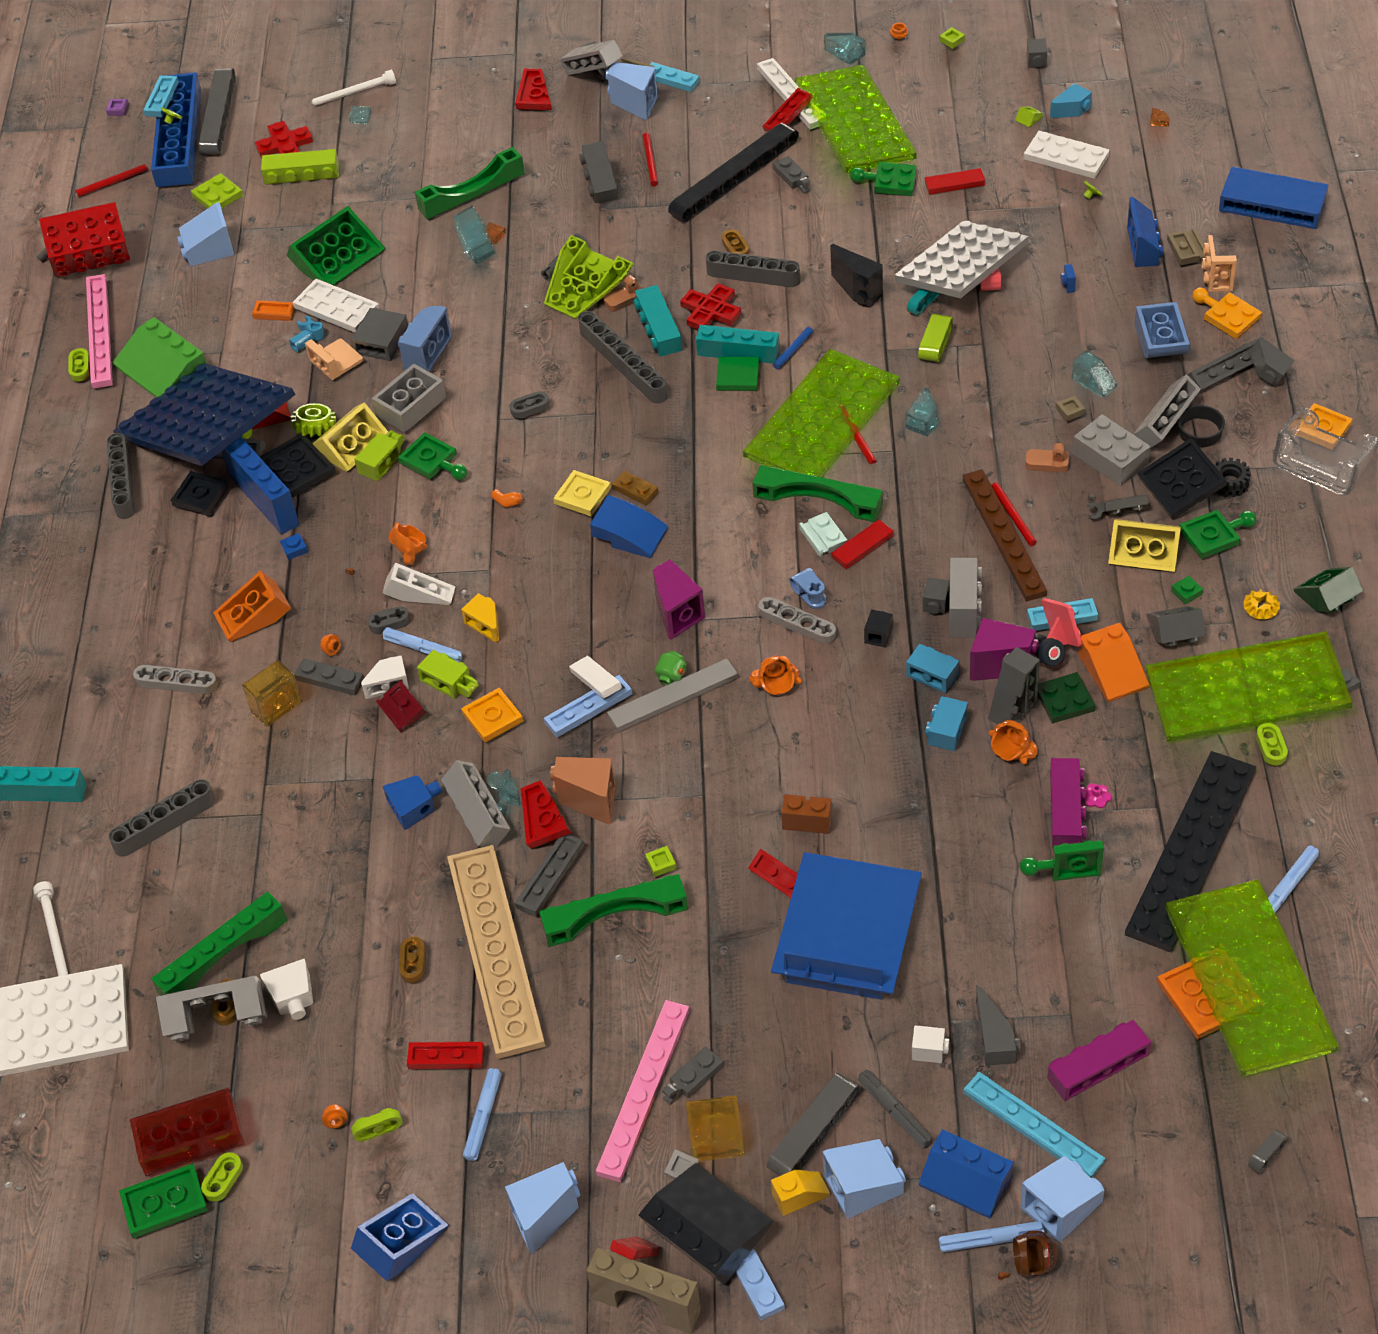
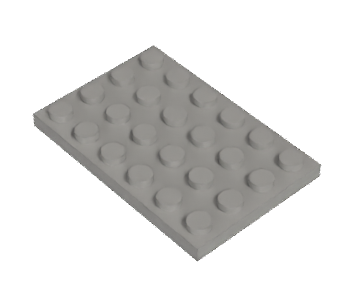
M962 221L895 274V282L961 299L1029 244V238L1018 232H1009L1001 228L996 229L987 225Z

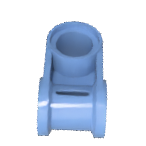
M808 567L789 578L795 593L810 608L819 609L826 604V596L823 594L825 585L811 568Z

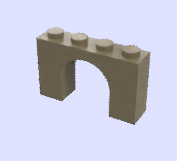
M596 1248L586 1270L592 1299L617 1308L624 1291L638 1293L661 1307L665 1314L667 1326L692 1334L701 1313L697 1282Z

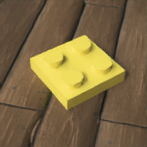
M573 470L553 498L554 504L592 516L611 489V483Z

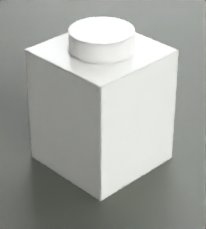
M915 1025L912 1042V1060L942 1063L943 1054H948L949 1039L945 1038V1028Z

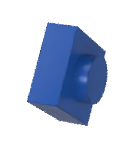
M1072 264L1064 265V273L1060 275L1061 285H1065L1067 293L1075 292L1076 283Z
M300 533L280 540L281 547L288 560L308 553Z

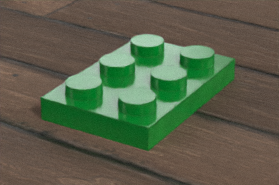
M193 1163L119 1190L132 1238L208 1211Z

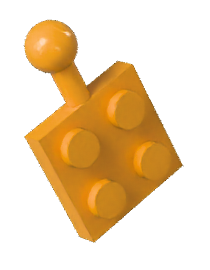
M1200 287L1193 291L1192 298L1196 303H1205L1212 307L1204 314V320L1235 339L1240 337L1262 316L1260 310L1230 292L1218 302L1209 296L1205 288Z

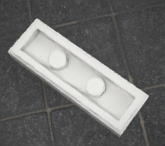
M589 656L569 666L571 673L603 699L622 689L620 681Z

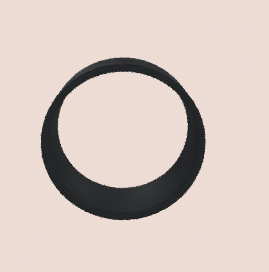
M1206 405L1190 406L1185 409L1178 419L1181 439L1186 442L1192 438L1199 447H1208L1218 442L1225 426L1223 415L1215 408ZM1202 418L1213 422L1218 427L1219 432L1208 437H1198L1187 433L1182 426L1191 419Z

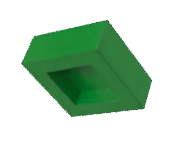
M1187 576L1173 584L1171 592L1186 605L1203 595V588L1190 576Z

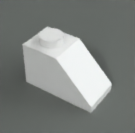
M402 656L379 660L361 682L365 699L382 696L400 680L409 689Z

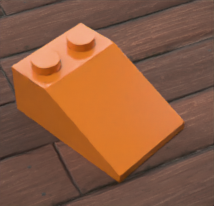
M260 570L213 614L227 639L232 642L276 623L291 607L277 582Z
M1120 622L1080 636L1082 645L1078 647V655L1107 702L1149 688V682L1132 641Z

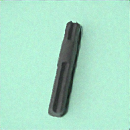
M869 1070L861 1072L858 1081L919 1146L925 1148L930 1145L933 1138Z

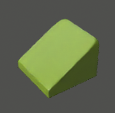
M1030 106L1020 107L1015 120L1027 127H1031L1044 114Z

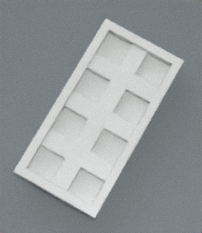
M1038 131L1024 152V160L1095 179L1109 157L1110 150Z
M315 279L293 301L295 309L352 332H356L369 308L379 309V304L318 279Z

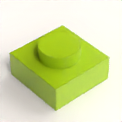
M953 27L939 35V42L952 49L965 41V34Z
M668 846L645 854L646 861L654 877L676 869V863Z

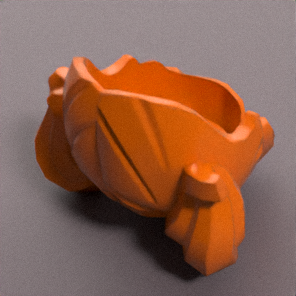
M397 522L389 532V541L403 554L402 558L405 565H412L415 561V555L427 548L425 534L418 528H415V526H410V524L403 526Z
M772 656L764 659L760 669L754 670L749 678V682L754 687L763 688L772 695L784 694L792 689L794 683L801 684L802 680L799 678L800 672L798 668L786 656Z
M1006 720L996 725L993 730H989V735L992 737L991 748L995 755L1000 756L1001 759L1006 761L1019 759L1025 765L1027 760H1032L1036 757L1038 753L1036 744L1030 740L1028 730L1017 721Z

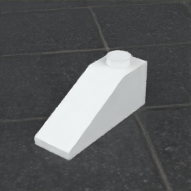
M395 563L386 578L382 593L401 601L450 605L455 586Z

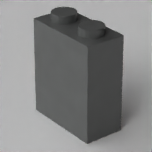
M369 308L351 338L353 349L362 356L391 361L398 349L399 338L403 336L408 327L406 314Z

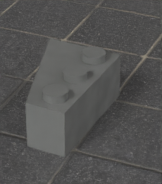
M604 141L582 145V153L579 154L581 165H583L585 180H588L589 183L588 191L590 197L593 196L595 203L617 199V186Z
M1018 647L1010 654L1005 655L1002 660V667L988 717L989 720L996 724L1006 720H1014L1019 723L1037 703L1039 659Z

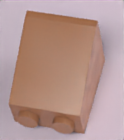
M556 757L555 766H551L550 779L554 780L553 794H557L558 803L603 823L611 824L616 789L612 759Z

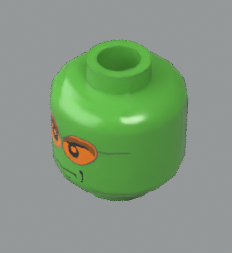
M675 651L661 654L654 669V673L659 678L658 681L660 683L669 685L682 679L687 668L684 656Z

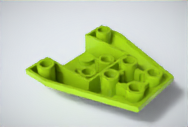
M571 235L560 250L544 305L576 320L579 314L587 311L626 278L634 263L619 256L615 260L592 251L586 241Z

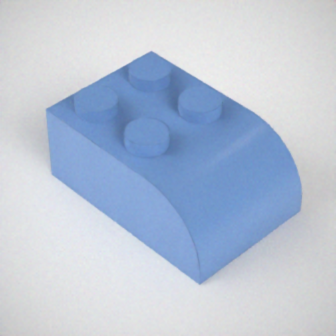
M1177 302L1136 306L1135 328L1145 358L1187 354L1189 352L1190 343Z
M427 307L421 310L413 321L409 323L407 330L398 341L404 370L408 369L412 364H416L428 372L431 370L452 337L446 307Z

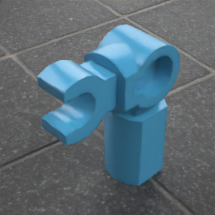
M305 316V323L297 321L298 328L302 332L289 339L291 348L299 352L306 347L305 343L307 341L323 339L325 332L322 323L314 322L309 316Z

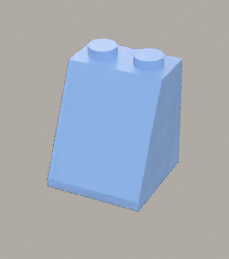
M619 62L612 63L606 71V80H608L609 84L607 93L610 95L611 103L647 120L658 97L655 67Z
M219 202L179 228L181 236L177 238L183 259H188L189 266L234 255Z
M880 1139L823 1151L824 1177L847 1219L904 1194L905 1176L900 1167H895L892 1162L894 1158L888 1146L884 1147Z
M1063 1156L1022 1183L1021 1209L1036 1222H1042L1044 1229L1058 1242H1061L1103 1202L1104 1189L1096 1178H1090L1083 1172L1082 1167L1076 1161H1071L1066 1156Z
M564 1162L505 1187L511 1211L530 1254L535 1253L579 1208L577 1198L580 1197L577 1187L578 1182L573 1170L568 1171Z

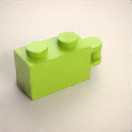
M392 430L386 435L378 433L357 454L355 463L358 473L378 482L402 454L400 447L404 443L405 436Z
M434 649L417 666L421 682L453 699H456L459 694L469 697L479 686L478 682L470 677L469 668L464 663L457 662L447 654L439 653Z

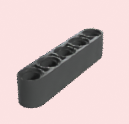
M710 251L706 254L707 274L711 277L785 287H795L800 283V265L793 260L724 251Z
M114 433L107 438L111 501L117 517L127 519L135 513L130 451L125 436L121 433Z
M204 779L196 780L113 828L108 837L115 854L121 857L128 856L213 806L215 797L210 783Z
M836 1073L771 1154L767 1162V1168L779 1176L793 1170H801L855 1101L860 1092V1085L844 1075Z

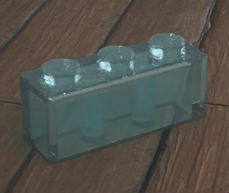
M473 205L453 216L456 223L453 225L458 235H461L458 239L462 246L465 247L463 251L468 259L472 258L475 264H478L496 253L482 218Z

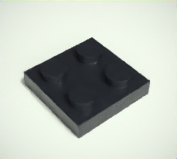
M190 471L171 498L172 506L209 515L227 489V480Z

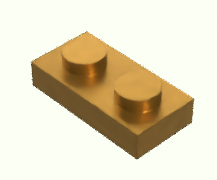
M623 471L612 483L613 490L645 506L659 493L657 486L627 471Z

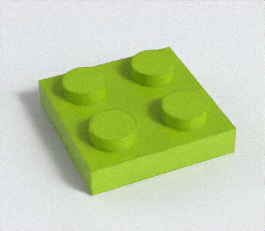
M221 173L191 190L192 197L207 209L218 202L222 209L244 196L242 189Z

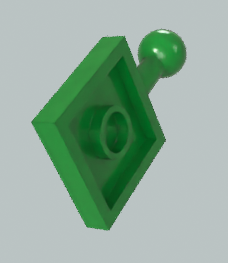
M879 162L877 173L864 172L862 168L856 167L851 170L850 178L855 183L862 182L863 180L875 181L874 193L912 196L917 165Z
M425 432L398 457L400 464L429 479L433 478L442 468L451 472V476L455 480L460 481L467 476V468L464 465H453L449 462L457 455L456 448Z
M1217 509L1181 523L1179 527H1181L1180 532L1199 557L1203 559L1239 545L1241 538L1234 529L1241 526L1251 528L1255 525L1257 518L1252 511H1244L1238 519L1227 522Z
M1089 840L1074 844L1063 843L1053 846V859L1037 861L1033 857H1026L1020 862V871L1026 876H1033L1038 870L1052 869L1053 881L1101 876L1104 852L1102 840Z

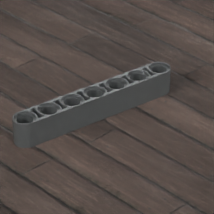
M234 68L214 70L199 139L201 155L221 154L236 81Z
M584 311L579 314L578 321L581 336L651 402H664L667 399L666 380L595 313Z

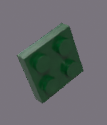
M1078 672L1038 683L1037 696L1052 724L1095 711V704Z

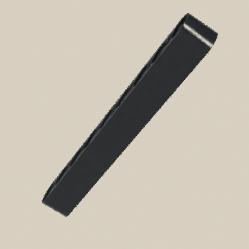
M785 123L778 124L675 198L670 203L668 212L682 222H688L793 146L798 140L799 132Z

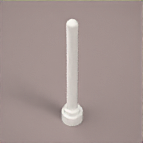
M392 69L385 71L382 77L314 98L312 104L317 106L384 83L385 85L389 84V86L396 84Z
M39 882L33 887L35 898L42 904L58 976L68 975L51 904V899L54 895L53 887L50 882Z

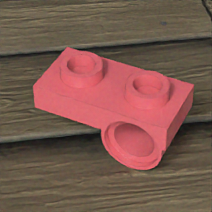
M999 268L979 283L980 291L1001 290V273Z

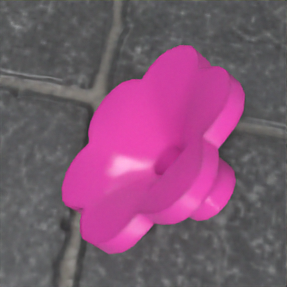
M1092 783L1085 789V805L1088 807L1104 808L1106 803L1111 801V794L1105 785Z

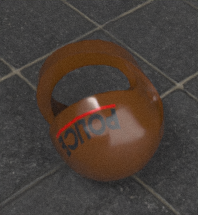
M1028 1231L1013 1238V1255L1018 1275L1030 1277L1031 1275L1043 1274L1055 1266L1058 1259V1250L1054 1240L1048 1234L1041 1231Z

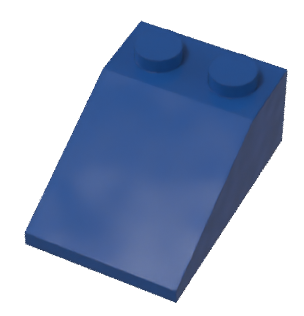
M412 1193L358 1226L351 1249L382 1278L389 1281L406 1270L448 1229L449 1225Z

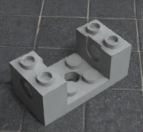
M256 976L156 997L162 1034L164 1037L170 1038L171 1041L175 1042L189 1040V1035L195 1034L190 1006H194V1008L207 1006L210 1000L218 1002L234 1000L237 1020L242 1021V1023L248 1026L262 1024V1019L268 1018L261 979Z

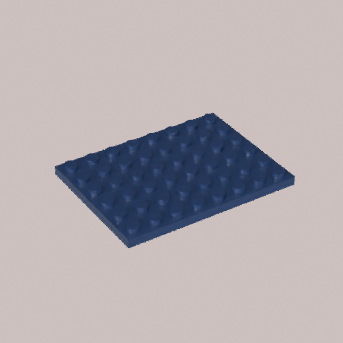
M200 364L195 368L196 371L194 373L183 376L180 379V383L176 386L168 387L161 396L152 399L149 402L150 404L137 410L131 418L119 423L113 432L123 434L126 441L202 466L294 397L295 393L290 387L209 364Z

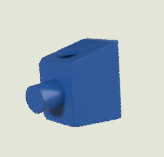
M417 775L383 786L386 800L404 830L433 813L435 807L432 798L442 793L438 781L425 786L420 776Z

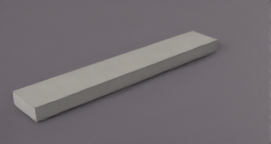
M724 659L686 676L680 681H675L608 711L607 715L617 732H620L738 678V673L729 660Z

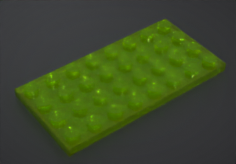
M864 65L795 78L798 88L812 94L813 99L807 106L812 110L814 119L818 120L819 128L845 173L851 172L856 167L862 169L878 167L879 162L898 163L917 159L915 148Z
M829 349L743 450V457L764 466L823 477L852 442L856 432L861 431L900 383V376Z
M1327 631L1146 665V673L1167 742L1352 708V700Z
M1259 879L1166 903V911L1194 973L1202 986L1203 993L1207 997L1208 1004L1211 1010H1213V1015L1219 1023V1028L1241 1077L1338 1051L1339 1045Z

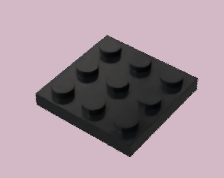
M302 433L260 456L263 462L290 490L292 497L336 473L335 467L305 436H302Z
M1192 438L1137 473L1140 480L1172 520L1227 485L1224 476Z

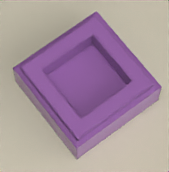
M110 99L106 109L107 116H125L129 106L128 99Z

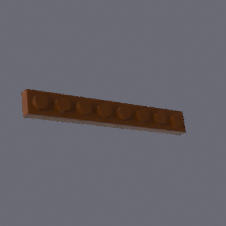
M983 469L963 474V482L1025 601L1028 602L1047 596L1045 585Z

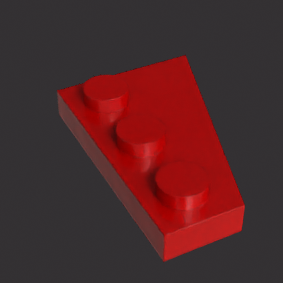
M524 68L515 102L516 109L552 110L542 69Z
M541 780L521 788L526 845L530 849L572 833L549 790Z

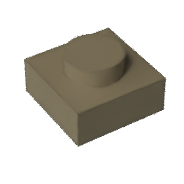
M1075 395L1056 403V409L1066 421L1085 414V407Z

